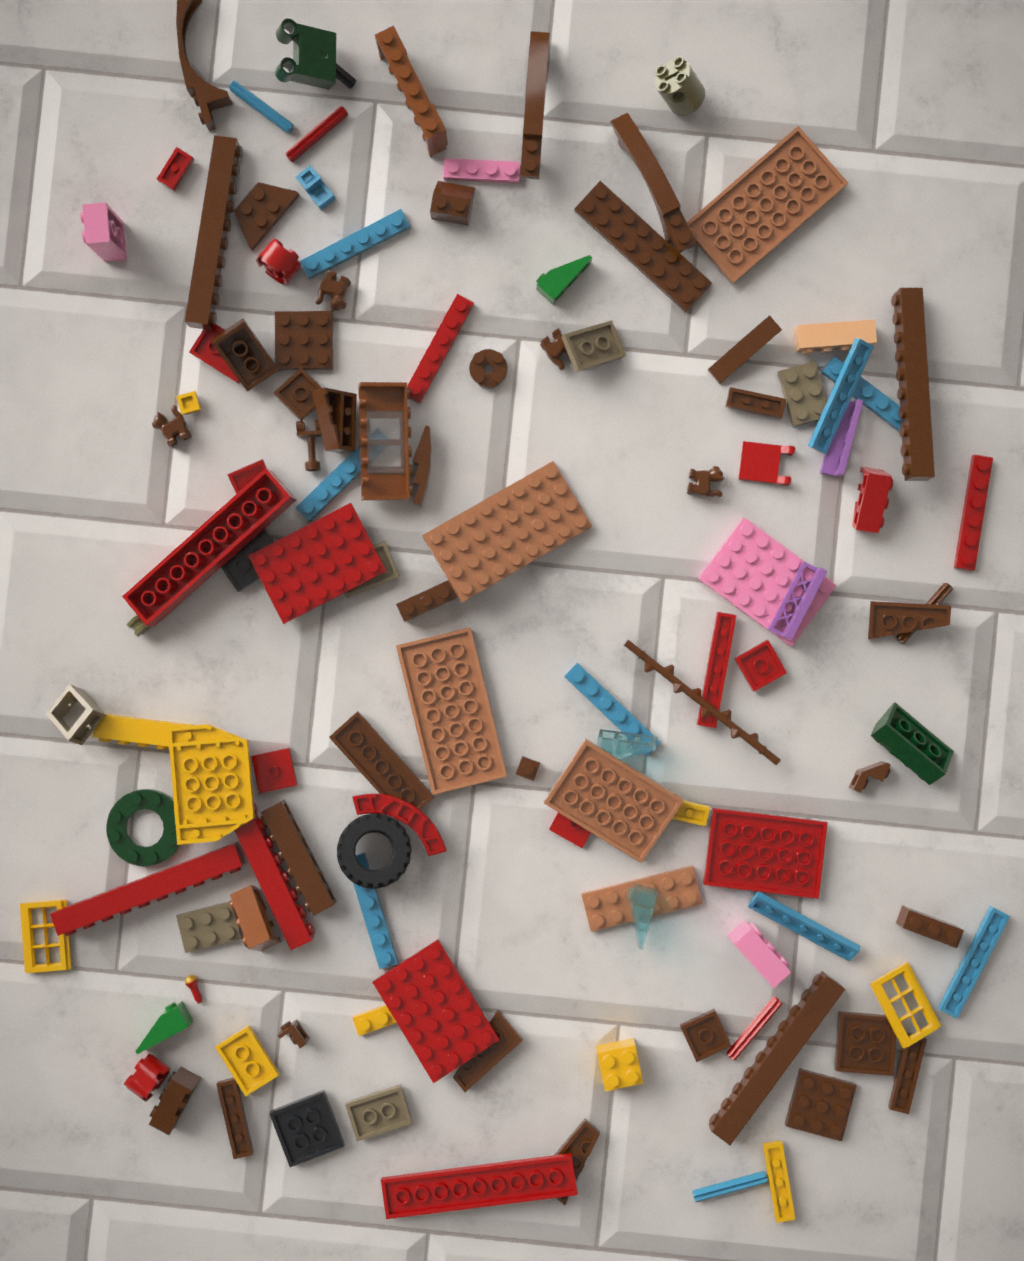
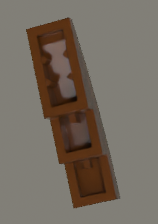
M769 315L715 362L708 371L721 384L780 333L782 329Z
M427 425L424 428L412 460L413 464L418 465L413 484L419 486L413 503L419 507H422L431 470L430 427Z

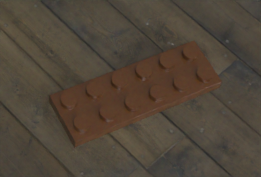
M359 711L329 736L379 794L403 799L420 810L435 797Z

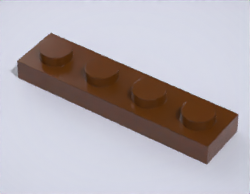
M925 1037L905 1049L902 1048L888 1104L890 1110L905 1114L910 1112L927 1042Z
M234 1078L218 1081L216 1085L233 1159L253 1155L254 1150L239 1085Z

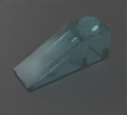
M600 729L597 745L621 760L656 750L658 737Z
M633 883V887L628 889L627 899H629L637 945L639 949H643L658 892L654 888Z

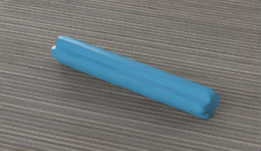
M232 81L229 86L232 93L288 134L291 133L294 128L292 122L237 81Z
M765 1171L693 1190V1197L695 1202L704 1201L765 1184L768 1182Z

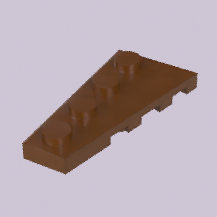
M870 601L868 639L950 625L951 605Z
M499 1010L496 1011L489 1022L499 1037V1041L462 1064L453 1076V1079L464 1092L469 1090L523 1041V1038Z
M586 1119L580 1123L555 1153V1155L572 1153L576 1180L582 1172L584 1164L600 1135V1131ZM569 1196L557 1199L566 1205Z

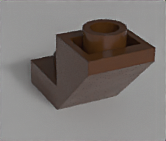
M880 761L856 770L848 788L861 793L868 784V776L883 782L890 774L889 767L891 764Z

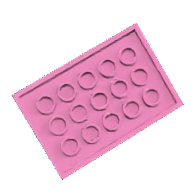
M744 517L698 580L767 630L803 560ZM806 567L802 572L804 581L810 580L814 574L813 571ZM826 577L823 579L792 640H786L773 632L771 633L792 647L836 587V584ZM802 584L795 586L793 590L795 598L803 595ZM793 602L786 603L784 607L786 615L794 613L795 606ZM778 620L774 628L784 632L786 628L785 620Z

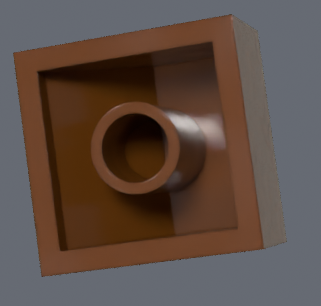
M437 181L430 208L431 219L469 226L475 187Z

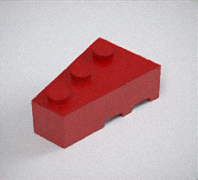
M861 466L860 472L864 474L862 484H858L857 490H860L858 502H855L852 526L856 530L879 533L880 528L884 525L885 519L883 514L884 509H887L889 505V498L887 497L889 491L893 488V479L890 474L882 469Z

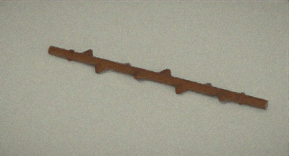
M629 639L624 646L638 656V659L645 662L644 671L646 673L653 670L657 671L673 684L674 693L683 692L702 707L701 716L703 718L713 715L731 730V738H742L756 749L759 754L765 756L775 765L780 762V758L769 751L765 745L763 746L759 743L757 733L749 735L731 721V710L723 712L717 710L701 697L700 688L692 690L674 676L675 666L663 667L646 654L645 650L642 651Z

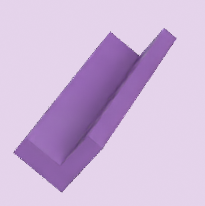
M857 399L854 402H849L827 454H824L820 470L821 474L836 478L844 475L863 400Z
M803 561L767 630L786 640H792L828 571L823 568H816ZM805 567L814 572L812 578L804 581L802 575ZM802 584L804 593L801 597L795 598L793 590L795 586ZM793 602L795 606L794 613L786 615L784 609L786 603ZM778 620H785L786 628L784 632L774 628Z

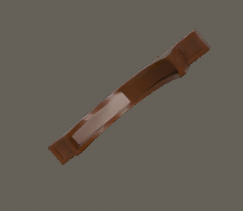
M177 0L176 27L178 50L186 89L190 96L194 98L196 106H200L201 113L198 114L202 125H206L208 130L211 131L216 129L211 111L233 105L227 91L214 87L204 81L192 69L186 53L187 28L202 0Z
M531 31L520 169V178L539 179L550 36L548 32Z
M626 113L611 120L610 123L618 138L620 148L624 149L633 159L649 188L660 217L665 240L668 243L673 242L678 254L696 246L695 238L680 210L681 205L652 150L632 118Z

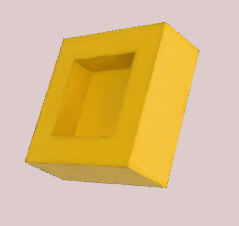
M196 391L176 396L183 416L202 411Z

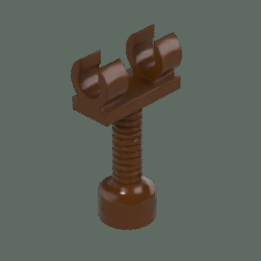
M315 420L316 431H305V422L296 421L298 438H308L309 456L308 462H305V471H320V462L316 460L315 437L322 436L319 421Z

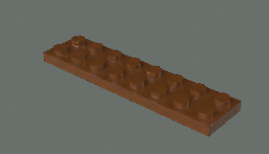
M601 181L574 208V211L685 313L712 285V282L684 256L680 253L678 254L673 246Z

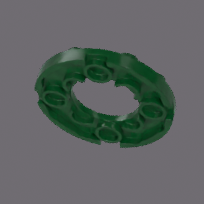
M140 789L124 795L112 807L106 824L107 838L113 851L122 860L136 866H153L167 860L179 848L180 845H177L174 801L167 794L154 789ZM138 810H152L163 821L164 830L162 837L152 846L144 847L137 845L127 833L128 819Z

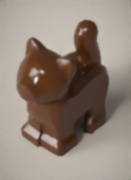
M329 270L320 284L315 303L317 305L321 304L324 295L333 297L330 301V308L334 312L346 308L347 303L344 297L347 287L351 285V281L349 278L341 276L339 282H336L337 273Z
M558 328L552 332V337L555 341L550 342L547 336L541 341L540 346L546 352L547 357L559 367V370H564L565 365L559 360V357L564 352L568 358L570 357L561 338L563 336L561 330Z
M173 405L171 408L176 418L169 423L167 418L160 412H157L152 422L154 429L161 430L163 436L167 439L169 447L178 444L176 440L178 435H180V440L184 439V441L192 438L187 423L176 405Z
M713 466L709 471L690 469L689 478L695 479L696 483L694 485L692 482H689L687 494H696L701 497H722L721 491L710 490V481L722 482L725 479L723 472L718 466Z

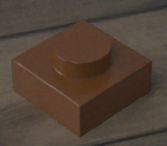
M522 756L516 775L534 781L540 762Z

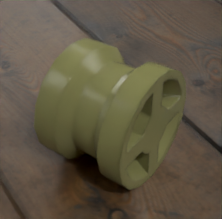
M138 615L127 623V626L134 630V634L137 637L151 628V626H146Z

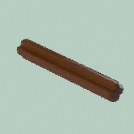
M943 583L926 604L940 605L952 592L953 587L948 583ZM916 631L898 634L896 639L901 644H905Z

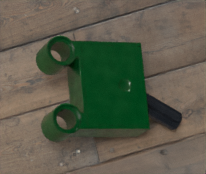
M288 18L282 21L276 30V38L282 44H289L293 41V59L285 57L276 67L275 76L279 81L283 83L292 81L330 90L336 83L337 78L349 89L353 88L356 79L336 63L335 32L298 24Z

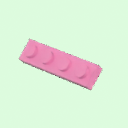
M444 158L443 179L519 184L520 162Z

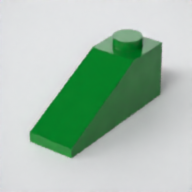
M588 255L551 269L546 275L544 273L541 274L536 281V290L554 305L591 264L592 257Z
M183 1001L178 1004L173 1002L165 1007V1011L160 1015L136 1049V1054L147 1050L191 1025L193 1020Z

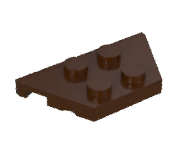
M258 182L236 207L234 213L252 251L300 196L297 191Z

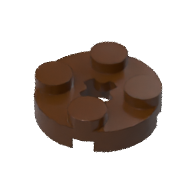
M485 349L475 353L469 366L471 378L482 388H495L507 376V362L502 353L496 350ZM487 364L494 367L490 374L483 370V367H486Z

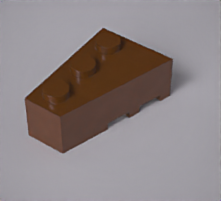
M330 388L312 390L325 451L335 453L354 452L357 394Z
M180 1067L177 1072L173 1071L168 1079L169 1084L167 1088L163 1089L158 1098L160 1100L158 1106L155 1105L149 1115L152 1117L149 1125L170 1135L201 1077L183 1067Z

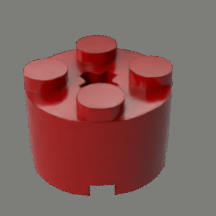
M275 238L268 243L256 259L258 266L261 268L263 265L266 268L265 273L280 284L285 283V285H288L301 268V263L297 260L299 258L298 254L291 249L289 251L285 249L283 244Z
M149 1053L145 1059L142 1058L136 1064L135 1069L137 1071L126 1079L124 1085L144 1102H147L153 1096L151 1092H154L156 1089L158 1090L163 1084L171 1068Z

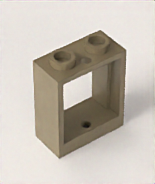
M71 684L68 685L46 713L48 718L68 741L79 745L84 744L106 716L83 689ZM78 700L86 710L70 728L62 718Z

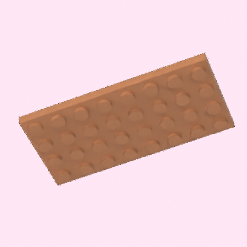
M797 126L691 218L687 224L697 245L733 285L845 188L848 182L803 130Z
M554 461L425 533L422 535V538L461 603L588 530L592 527V524Z
M471 627L396 645L432 795L507 777Z

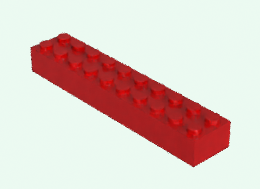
M265 468L122 596L123 599L146 626H156L297 499L273 471Z

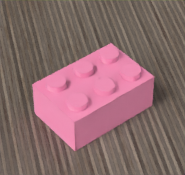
M106 202L83 204V212L80 213L85 230L82 232L84 243L104 262L127 260L124 222Z
M744 920L728 937L769 984L775 988L791 973L787 968L790 964L778 951L774 953L776 949L765 937L761 939L763 934L752 922L748 925Z

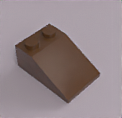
M244 318L212 339V344L247 392L279 371Z

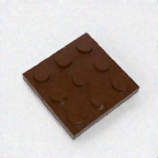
M275 311V365L279 370H299L300 368L303 370H333L332 311Z
M838 1011L835 1071L894 1076L897 1036L886 1015Z
M799 1068L785 1120L786 1127L842 1141L857 1085L850 1081Z

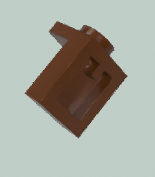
M297 1019L292 1023L288 1021L283 1024L278 1034V1037L282 1038L290 1033L291 1041L298 1045L299 1048L306 1045L310 1039Z

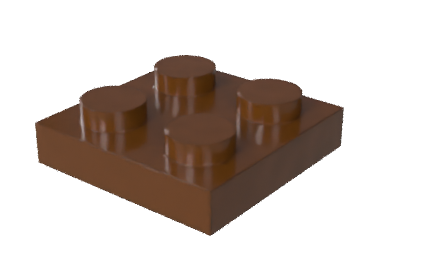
M300 368L273 393L301 422L315 409L312 390L322 387Z
M715 1009L680 1024L696 1062L731 1047Z

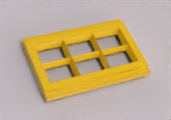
M67 899L20 903L25 973L72 969L70 935L66 937L65 934L59 935V943L48 944L47 928H52L54 925L53 923L47 924L46 908L56 907V910L66 907ZM31 909H42L43 924L33 925ZM43 928L45 944L34 945L33 929ZM59 947L60 963H50L49 948ZM45 948L46 964L36 965L35 949Z
M908 962L901 964L870 983L902 1048L905 1049L941 1027ZM900 974H903L909 986L902 993L894 980ZM891 980L898 995L889 1000L882 985ZM910 992L913 993L919 1007L910 1011L903 997ZM898 999H901L907 1011V1014L901 1018L898 1017L892 1006V1003ZM919 1011H922L929 1024L921 1030L913 1017ZM909 1017L917 1030L911 1036H908L901 1023Z

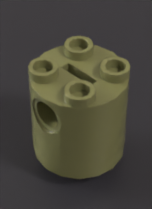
M682 56L657 67L655 71V87L673 113L678 116H686L696 111L702 105L705 98V88L689 63Z

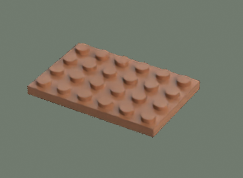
M586 738L544 800L545 805L640 863L643 862L684 802V799Z

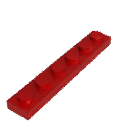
M459 294L456 295L407 385V388H410L411 400L421 404L472 310L474 302Z
M975 454L971 457L954 568L975 571L993 457Z
M723 612L716 613L701 696L719 711L737 615ZM700 706L696 725L717 728L718 719L713 715L703 718L701 716L702 707Z

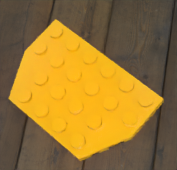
M210 724L167 728L177 845L218 841L255 818L249 740Z

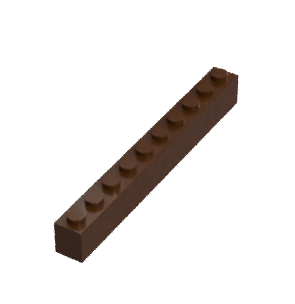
M214 135L185 316V322L191 328L212 330L213 324H216L217 320L215 308L219 305L220 301L218 289L222 286L223 281L221 270L225 267L224 251L228 249L227 232L231 230V220L229 219L230 213L234 211V202L232 200L233 195H236L237 192L235 181L236 176L238 177L240 173L239 158H242L243 154L242 146H240L237 138Z
M899 288L893 294L891 304L894 306L892 321L895 325V361L898 367L896 379L899 383L897 398L900 400L898 416L901 418L899 434L902 437V474L905 481H927L935 477L923 288Z
M821 971L820 974L813 978V984L802 993L799 1003L790 1009L788 1018L779 1024L778 1031L768 1039L765 1049L756 1055L754 1064L745 1070L743 1079L740 1083L737 1082L734 1085L731 1095L722 1101L721 1108L717 1114L714 1113L709 1120L711 1132L728 1145L733 1143L845 991V988L825 972Z

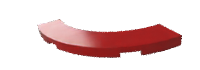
M370 793L352 796L357 815L377 813L392 816L415 831L422 841L428 856L447 852L444 840L435 824L413 804L386 794Z

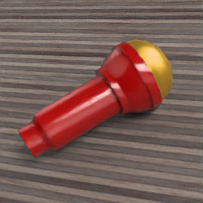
M195 975L187 976L185 978V985L191 990L197 1004L203 1002L198 988V978Z

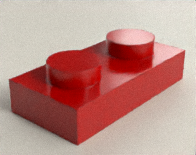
M176 147L156 178L157 181L175 191L193 163L194 158Z

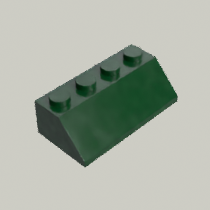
M896 702L890 706L875 724L871 733V737L877 743H880L890 754L899 759L928 785L933 784L946 775L954 751Z

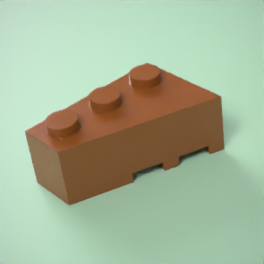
M249 885L230 894V905L232 910L236 911L238 917L236 923L239 929H242L244 934L242 940L248 949L261 952L282 942L280 937L276 938L272 931L273 921L268 920L265 912L267 908L256 886Z

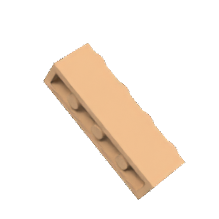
M875 319L798 325L794 330L796 352H802L803 355L813 354L814 351L830 353L837 349H840V352H848L855 338H860L871 345L877 343Z

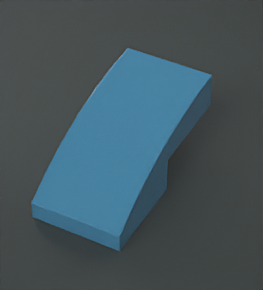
M311 165L296 176L298 182L320 210L336 199Z

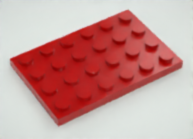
M352 503L248 555L283 624L387 572Z
M712 807L703 884L819 899L828 822Z
M438 939L372 982L433 1084L499 1041V1037Z

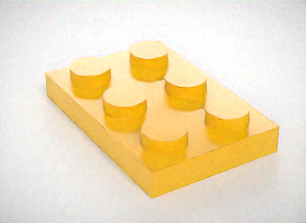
M247 1025L215 1047L245 1096L280 1074L250 1025Z

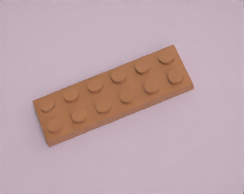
M692 865L581 893L591 932L702 904Z

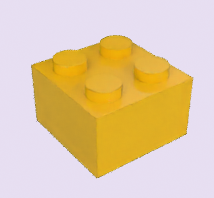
M633 1038L596 1046L605 1091L643 1084Z

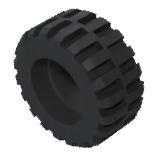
M372 813L353 820L343 830L337 844V860L342 872L356 885L370 889L387 887L399 880L407 870L406 868L411 860L412 846L410 845L409 835L405 831L406 829L397 820L384 814ZM373 832L386 836L392 845L390 861L387 865L377 870L363 867L356 857L358 841L364 835Z

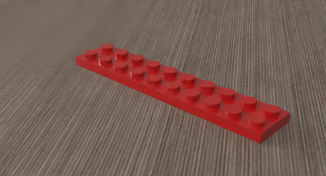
M572 1153L381 1178L386 1219L578 1195Z

